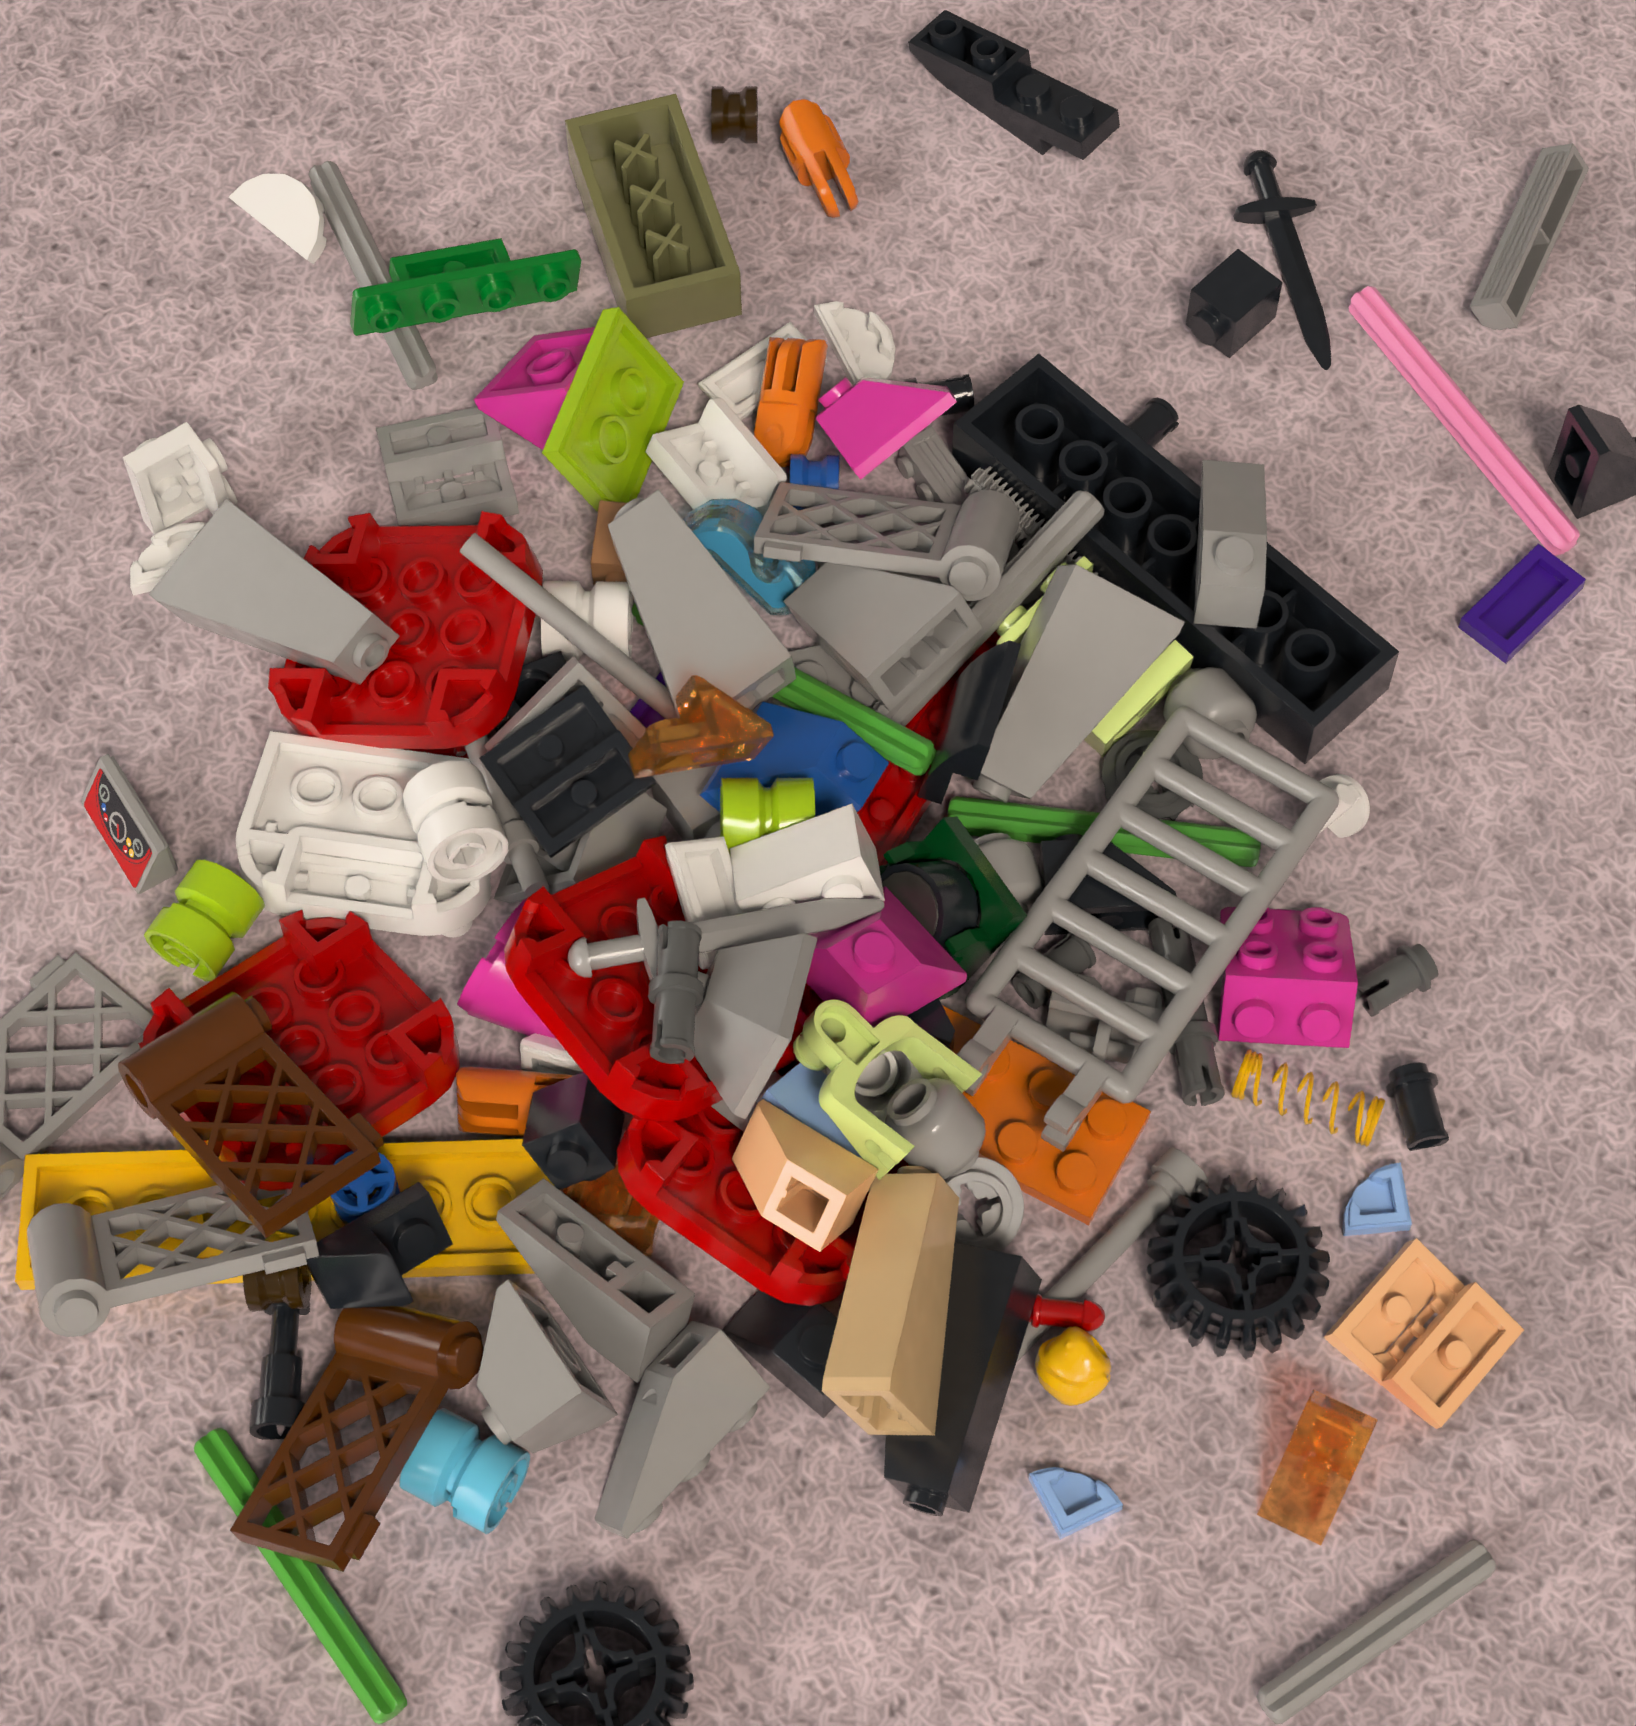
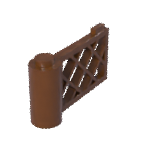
M231 992L120 1061L118 1069L129 1092L142 1110L150 1118H158L254 1226L267 1238L380 1164L381 1160L377 1149L382 1147L384 1142L382 1136L360 1113L348 1119L266 1034L272 1030V1025L266 1012L254 997L249 996L243 1000L237 993ZM264 1060L275 1069L271 1086L239 1085L241 1075ZM198 1102H219L214 1122L185 1121L179 1114ZM234 1103L266 1104L261 1124L229 1123ZM280 1104L309 1105L312 1108L309 1124H276ZM203 1140H209L208 1145ZM223 1141L256 1142L251 1162L221 1161L219 1156ZM270 1143H303L299 1163H265ZM318 1144L347 1145L353 1152L335 1165L313 1164ZM239 1180L246 1181L245 1186ZM260 1181L294 1182L291 1194L267 1210L256 1199Z
M405 1306L344 1308L335 1324L334 1345L336 1353L230 1531L241 1542L344 1572L351 1558L360 1561L381 1524L375 1516L448 1389H461L469 1384L480 1370L484 1347L477 1326L471 1322ZM352 1379L362 1382L365 1395L335 1410L334 1402L347 1380ZM407 1394L416 1396L406 1414L386 1423L383 1407ZM370 1415L374 1431L344 1446L340 1430ZM327 1437L330 1454L301 1469L299 1461L307 1448ZM379 1451L380 1459L373 1472L352 1483L349 1466ZM335 1474L338 1491L309 1506L305 1489ZM290 1497L292 1498L294 1515L269 1528L262 1526L273 1506ZM343 1511L345 1520L331 1544L326 1545L316 1542L313 1527Z

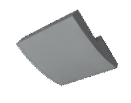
M478 407L376 428L398 526L469 525L479 522L481 511L501 514L503 517L519 514L516 493L507 465L498 423L495 419L480 411ZM474 472V474L462 476L458 478L453 477L455 475ZM444 478V481L424 485V482Z

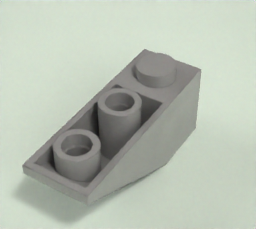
M691 1321L645 1369L595 1515V1521L602 1528L628 1539L633 1533L640 1532L649 1527L660 1515L663 1509L662 1502L681 1482L693 1479L707 1466L711 1457L710 1451L728 1433L742 1428L752 1419L758 1408L756 1403L771 1388L720 1328Z

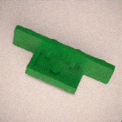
M502 238L390 258L389 275L392 282L361 287L352 292L350 325L356 336L375 332L387 333L397 328L430 322L441 323L452 318L484 312H500L511 307L542 301L555 302L561 300L569 293L577 291L582 260L576 249L510 260Z

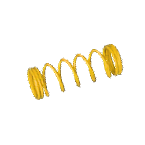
M1247 1050L1231 1093L1235 1099H1244V1091L1250 1072L1251 1076L1256 1072L1253 1088V1103L1256 1107L1262 1104V1099L1257 1101L1263 1064L1262 1053L1257 1054L1256 1051ZM1287 1062L1281 1064L1272 1078V1083H1274L1283 1071L1278 1101V1112L1281 1116L1287 1113V1108L1283 1110L1288 1077ZM1313 1072L1307 1073L1297 1088L1298 1093L1309 1079L1303 1116L1305 1125L1313 1122L1312 1118L1308 1120L1314 1083ZM1338 1081L1333 1082L1329 1086L1322 1101L1327 1100L1334 1089L1329 1121V1131L1332 1135L1338 1132V1127L1334 1129L1339 1096ZM1361 1090L1350 1102L1348 1111L1353 1109L1360 1098L1355 1128L1356 1144L1360 1143L1361 1146L1365 1145V1147H1368L1385 1100L1384 1098L1378 1099L1377 1096L1373 1097L1367 1111V1120L1362 1136L1360 1137L1365 1104V1093Z

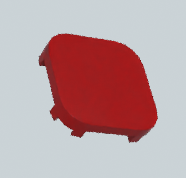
M481 511L478 525L379 526L371 513L349 516L348 521L352 527L333 536L320 550L310 545L303 559L371 611L396 632L399 638L389 649L385 661L377 669L371 671L361 685L334 676L326 668H312L286 659L284 668H270L268 689L274 695L281 714L296 733L302 736L377 748L448 749L466 746L482 738L502 721L516 695L536 614L461 554L460 550L465 542L474 533H477L542 586L543 569L524 535L510 526L503 515Z
M663 835L643 840L635 857L551 895L542 886L526 899L504 948L506 971L519 994L596 1088L619 1109L644 1120L672 1122L693 1116L723 1100V1098L695 1056L690 1061L684 1059V1063L681 1064L662 1063L651 1057L649 1052L652 1043L654 1004L648 998L650 979L644 962L592 970V977L589 978L576 974L568 962L569 949L580 938L585 937L587 943L637 935V899H646L658 928L662 924L668 927V922L685 921L667 861L665 848L667 839ZM698 964V971L706 974L708 969L702 970ZM807 983L805 984L791 1041L772 1073L791 1064L796 1059L793 1049L794 1041L798 1035L801 1036L800 1033L803 1031L805 1020L822 1003V999Z
M302 910L279 919L283 937L181 1000L168 988L150 1003L154 1014L143 1032V1042L138 1043L140 1049L231 992L237 993L243 1000L249 996L254 997L266 1012L272 1025V1030L266 1034L348 1119L360 1113L382 1137L434 1104L451 1088L456 1073L460 1069L459 1044L452 1016L443 1000L439 998L433 1002L374 942L368 922L351 911L347 914L345 920L332 917L305 920ZM264 1060L242 1074L239 1085L271 1086L275 1069ZM198 1102L179 1115L185 1121L214 1122L219 1102ZM234 1103L229 1123L261 1124L266 1104ZM280 1104L276 1124L308 1125L312 1108L309 1105ZM203 1140L208 1145L209 1140ZM223 1141L219 1159L223 1162H251L256 1142ZM271 1142L265 1163L298 1164L303 1143ZM318 1144L313 1164L333 1165L338 1158L351 1150L347 1145ZM260 1181L259 1189L267 1191L291 1189L294 1182Z
M796 1058L791 1064L776 1072L783 1077L800 1062ZM710 1106L693 1116L672 1122L644 1120L633 1115L617 1148L618 1172L628 1193L649 1213L754 1287L784 1303L813 1306L832 1301L845 1290L868 1193L853 1224L819 1252L760 1215L732 1160L744 1132ZM902 1159L887 1174H897L899 1168L909 1165Z

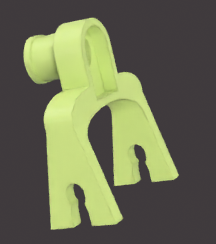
M827 1000L821 1003L805 1020L803 1031L800 1033L801 1036L798 1035L793 1044L795 1056L803 1066L815 1071H821L827 1067L831 1070L820 1088V1106L833 1120L861 1158L879 1169L876 1174L879 1180L915 1146L861 1106L855 1099L856 1083L866 1066L886 1052L901 1051L908 1057L923 1078L950 1080L962 1093L982 1075V1073L915 1024L909 1017L903 1015L892 1016L873 1028L851 1005L840 1000Z

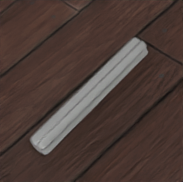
M1470 1540L1262 1686L1256 1696L1262 1710L1275 1724H1283L1488 1579L1497 1567L1492 1555L1478 1540Z

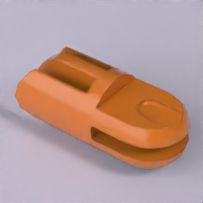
M806 99L792 101L784 108L779 125L782 129L780 136L782 148L797 179L804 186L812 185L826 215L835 218L840 217V212L827 183V180L834 179L851 212L857 207L859 201L846 170L850 163V155L831 119L823 114L818 104Z
M769 337L753 435L782 468L790 466L791 454H800L806 457L812 444L819 403L818 399L820 397L828 349L825 340L809 339L805 341L798 338L784 340L783 338Z
M472 1066L461 1067L456 1073L458 1130L468 1133L524 1137L533 1092L574 1075Z

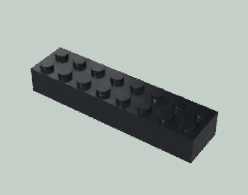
M1038 353L954 422L952 455L969 479H971V475L978 468L985 470L991 466L992 469L988 475L997 472L993 480L995 481L1002 477L1003 479L998 485L1001 486L1007 482L1008 484L1003 490L1006 491L1012 487L1013 490L1009 496L1011 497L1018 493L1014 501L1016 502L1023 498L1024 500L1019 506L1022 507L1028 503L1029 505L1024 511L1028 512L1033 508L1034 511L1030 517L1032 518L1039 514L1035 522L1038 523L1042 519L1045 520L1040 526L1041 528L1075 492L1081 490L1092 494L1103 506L1104 515L1074 546L1068 555L1076 551L1077 553L1073 556V560L1080 556H1085L1094 564L1092 572H1097V576L1184 621L1185 623L1180 633L1174 640L1193 656L1191 668L1213 667L1223 669L1253 700L1257 711L1255 723L1302 763L1306 764L1389 689L1399 651L1268 542L1266 550L1265 591L1257 628L1194 624L1201 487L1041 354Z

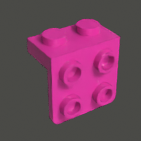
M1236 907L1223 908L1220 911L1219 922L1225 924ZM1311 907L1303 911L1267 908L1223 972L1218 1015V1041L1349 1048L1358 979L1348 917L1321 907Z

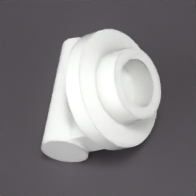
M1334 774L1320 780L1319 782L1336 791L1339 797L1338 807L1320 833L1327 827L1339 838L1348 837L1359 832L1366 825L1370 813L1369 800L1363 787L1355 779L1344 774Z

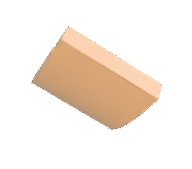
M1415 1238L1404 1244L1324 1335V1338L1429 1425L1438 1429L1446 1423L1521 1335L1524 1329L1476 1282L1464 1285ZM1434 1313H1437L1438 1315L1425 1329L1423 1327L1424 1324ZM1415 1336L1417 1339L1404 1353L1402 1350Z

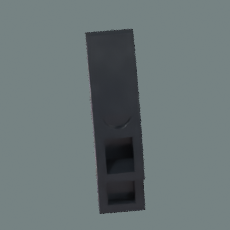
M944 10L908 41L910 52L947 89L1041 155H1044L1051 147L1056 146L1084 160L1120 127L1118 109L1032 68L1028 49L947 10Z

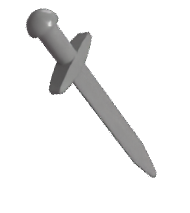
M826 898L691 923L701 928L702 939L700 941L699 953H705L797 934H811L837 929L880 912L884 908V902L879 899ZM637 899V935L587 943L585 937L576 940L568 952V962L571 969L579 976L589 978L592 977V970L643 961L650 981L656 977L659 942L657 937L658 926L646 899Z

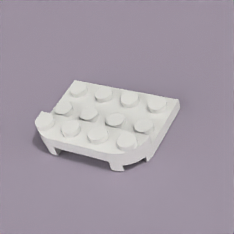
M270 731L236 832V849L241 878L251 885L263 899L265 907L262 911H270L280 916L286 917L302 910L305 920L326 917L345 920L347 914L351 911L368 922L369 929L418 936L442 934L446 937H460L469 931L473 920L484 910L490 899L491 873L466 883H445L436 880L427 869L419 847L418 835L412 828L404 806L403 792L407 783L418 772L433 764L444 761H465L471 764L468 758L403 749L377 748Z

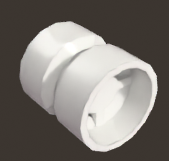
M544 581V589L628 657L632 658V645H629V641H631L633 633V596L628 582L597 581L591 591H585L579 581ZM541 618L542 656L546 657L561 651L566 661H569L573 656L579 661L584 652Z
M465 761L440 762L421 770L407 783L403 792L404 806L412 828L418 835L419 847L427 869L436 880L445 883L474 881L493 872L504 861L509 851L508 839L499 816L493 809L492 798L484 777L475 765Z

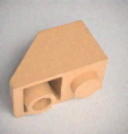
M764 1099L757 1103L732 1157L760 1215L819 1252L853 1224L879 1170Z

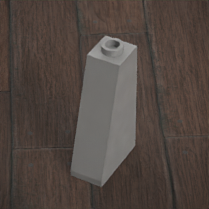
M659 489L645 499L636 498L631 500L617 512L614 521L608 524L615 551L686 740L695 749L703 743L706 744L755 709L758 704L765 702L796 679L792 655Z
M228 499L222 503L149 593L152 598L186 623L312 668H326L330 674L360 685L371 671L377 669L385 661L389 649L399 638L396 632Z
M1077 564L1058 566L1020 643L1021 647L991 747L978 781L975 780L972 787L1003 803H1007L1010 795L1031 799L1177 637L1185 622Z

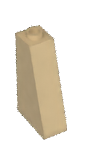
M904 1166L897 1170V1174H886L880 1180L875 1176L870 1186L823 1376L822 1392L868 1435H935L959 1197L939 1173H932L922 1166Z

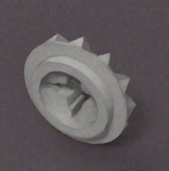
M979 1154L974 1165L966 1172L943 1178L959 1197V1205H961L960 1194L962 1190L960 1185L962 1184L977 1199L988 1198L986 1204L977 1208L979 1219L976 1220L978 1231L974 1230L973 1226L966 1221L962 1214L957 1215L955 1242L1001 1252L1012 1242L1020 1229L1024 1215V1198L1016 1178L1004 1165Z

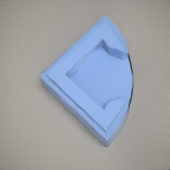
M1401 1162L1376 1169L1358 1185L1352 1193L1351 1199L1347 1202L1348 1204L1343 1216V1236L1409 1231L1412 1226Z
M1059 1467L1044 1468L1029 1473L1028 1479L1060 1539L1115 1514L1123 1508L1122 1502L1107 1484L1100 1480L1096 1481L1084 1474L1067 1471Z

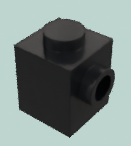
M1237 249L1191 289L1186 326L1191 329L1196 338L1202 343L1209 346L1213 345L1230 358L1276 317L1282 281L1240 249Z
M582 1072L533 1092L522 1146L559 1190L582 1181H593L616 1167L617 1148L621 1139L625 1115Z

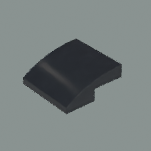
M1010 640L999 644L981 654L960 674L949 694L934 742L935 757L924 774L917 797L942 805L953 773L978 781L991 747L1021 644Z
M585 684L479 758L550 858L657 784L646 766L620 730L616 729Z

